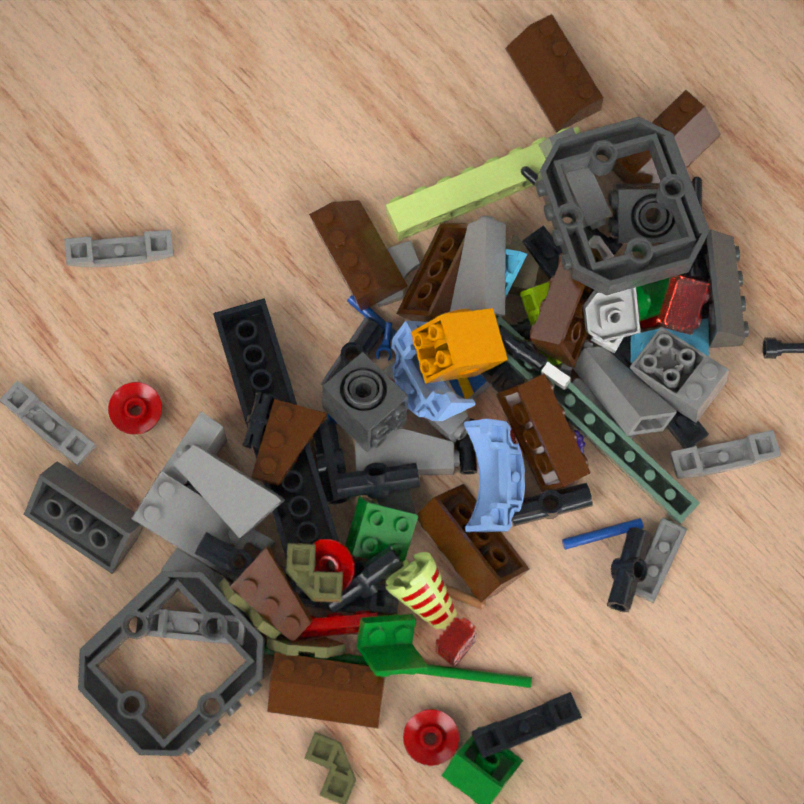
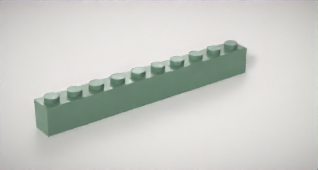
M499 317L496 320L499 327V331L502 327H505L512 334L524 340V338L521 335H519L501 317ZM505 349L508 358L506 362L525 381L542 374V369L537 372L521 359L516 360L512 357L513 354ZM551 381L554 387L553 393L558 403L564 408L565 417L675 522L680 525L698 507L700 503L571 382L563 390Z

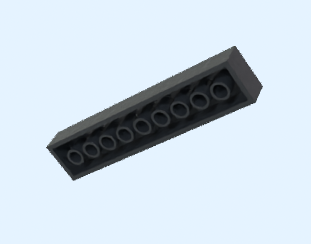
M265 298L213 313L246 427H248L246 422L247 416L251 415L256 392H260L262 397L264 393L272 396L267 420L269 419L274 399L297 405ZM264 427L263 434H262V439H263V436H264L266 427ZM308 443L279 486L263 482L264 486L284 499L272 511L286 561L288 543L313 544L322 539L339 541L310 444ZM254 450V454H255L256 459H257L259 450Z

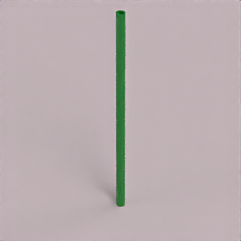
M265 644V655L274 656L276 651L268 649L266 647L267 644ZM298 653V656L369 666L363 656L343 654L328 658H317L311 653ZM427 664V672L416 673L531 688L532 677L431 664Z

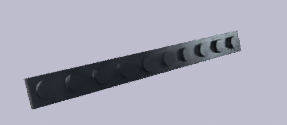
M543 225L523 239L522 243L548 278L551 279L558 269V261L562 250L560 245L556 246L553 236ZM631 335L623 337L615 353L609 351L629 369L632 365ZM679 411L676 412L667 425L668 430L683 449L694 447L709 435L699 421L696 423Z

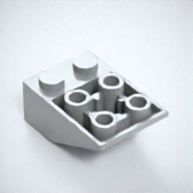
M663 327L659 328L630 366V369L668 404L696 423L727 383L729 369Z

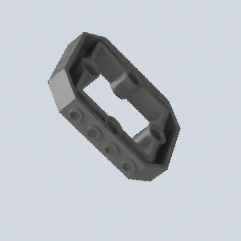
M635 117L557 139L540 169L538 180L535 181L536 192L539 197L543 196L545 202V217L547 221H552L554 230H552L556 246L560 245L563 252L561 261L564 269L569 270L572 279L606 296L689 272L710 231L674 134L641 117ZM649 150L660 179L656 201L661 207L668 210L671 209L681 239L652 246L645 238H634L627 244L624 255L596 263L582 226L583 211L578 205L574 204L564 173L588 167L596 175H607L613 170L616 159ZM604 155L608 158V160L601 161L597 158V156ZM665 189H673L677 194L670 195ZM563 218H572L575 223L567 224L563 221ZM632 252H640L644 258H635Z
M162 571L80 648L78 690L138 755L183 756L186 753L190 756L201 745L198 740L203 735L211 736L221 726L219 720L226 713L229 717L232 716L242 706L239 701L246 694L251 697L263 686L260 681L264 678L265 637L233 604L227 601L223 593L204 573ZM180 590L204 615L200 622V631L203 636L213 641L224 637L246 662L214 692L202 695L198 700L197 708L165 738L145 716L149 706L147 697L139 691L130 690L123 692L99 666L128 638L143 639L146 637L152 627L150 617ZM223 615L236 616L246 627L244 645H239L230 635L229 621ZM135 617H139L143 621V627L139 632L133 633L130 630V621ZM213 619H219L222 623V630L218 634L213 635L208 630V624ZM134 696L139 700L140 707L136 712L131 713L128 711L126 703L130 697ZM211 698H215L220 706L218 712L213 715L209 714L205 709L206 702Z

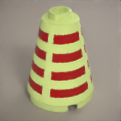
M421 552L413 555L415 560L411 563L407 559L403 561L404 566L387 578L386 584L388 586H385V588L435 629L451 627L456 620L457 611L433 557L428 552Z

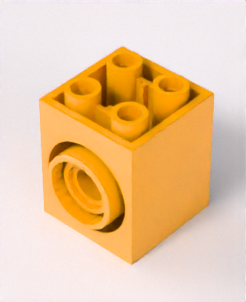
M493 308L471 311V309L454 310L442 314L411 331L413 345L416 349L425 384L474 377L508 360Z

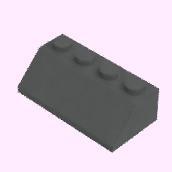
M709 229L710 231L701 247V265L706 270V284L703 286L709 315L710 348L742 346L745 337L749 336V326L747 321H743V312L746 311L745 296L740 294V287L743 286V274L737 268V262L740 261L739 246H735L733 236Z
M58 461L39 475L23 514L111 574L115 572L135 544L143 528L142 525L131 519L135 512Z

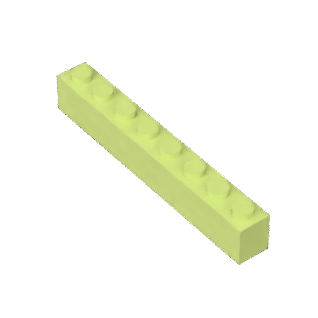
M578 126L573 128L576 134L581 133ZM564 128V129L558 131L557 133H560V132H562V131H564V130H566V129H569V128ZM546 138L537 139L531 146L524 149L522 147L515 148L502 158L493 157L480 167L466 168L460 175L453 178L450 176L444 177L431 187H420L413 194L404 198L403 196H398L390 200L389 204L386 205V215L398 241L534 186L522 176L521 168L528 166L539 176L540 169L546 160L539 144L546 140Z

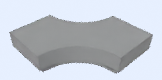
M411 240L387 248L404 280L412 271L419 268L420 263ZM403 290L378 302V306L382 307L404 299Z

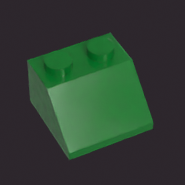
M471 735L455 754L441 776L470 797L475 803L492 804L524 760L509 749L481 758Z

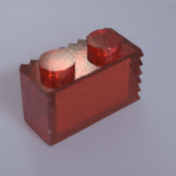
M682 274L671 277L658 315L657 324L666 329L693 335L694 330L700 327L702 315L700 314L702 305L707 303L710 296L709 284L703 280Z
M458 617L453 618L450 626H446L443 634L439 635V639H436L435 653L450 665L456 667L476 641L475 625L465 617H462L461 620Z

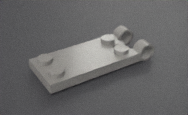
M162 471L158 474L131 517L135 522L232 582L236 580L237 576L228 574L224 569L194 554L206 532L228 544L232 543L237 549H243L248 542L262 551L267 545L271 549L275 543L272 539L254 529L245 537L239 538L202 496ZM233 555L230 560L231 566L236 570H241L233 565L238 555Z

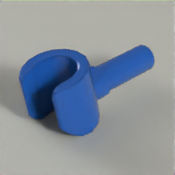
M386 322L384 338L376 352L378 360L381 350L388 351V361L392 357L393 349H391L390 345L391 322Z

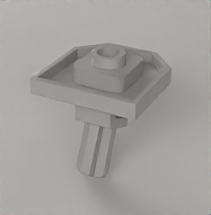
M636 287L607 296L594 290L584 303L585 329L590 335L601 342L641 333Z

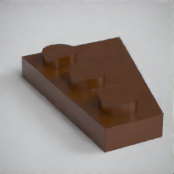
M274 399L251 477L254 480L279 486L306 444L313 438V434L320 424L327 418V413Z
M267 545L236 578L230 588L290 641L294 642L311 624L312 618L296 591H293L285 577L286 574L282 567L278 566L272 555L273 552Z

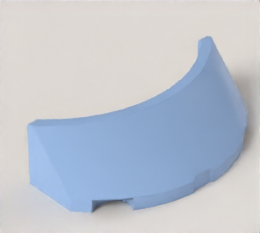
M405 321L393 337L391 349L396 354V362L392 366L394 381L408 395V408L418 417H425L431 421H443L475 406L476 403L473 399H465L455 394L444 381L425 384L416 349L413 345L411 331L427 322Z
M495 419L464 422V427L471 438L478 461L479 491L474 512L470 521L465 526V532L509 531L512 527L511 519L514 513L520 512L525 491V468L519 443H513L510 436L511 427L507 421Z

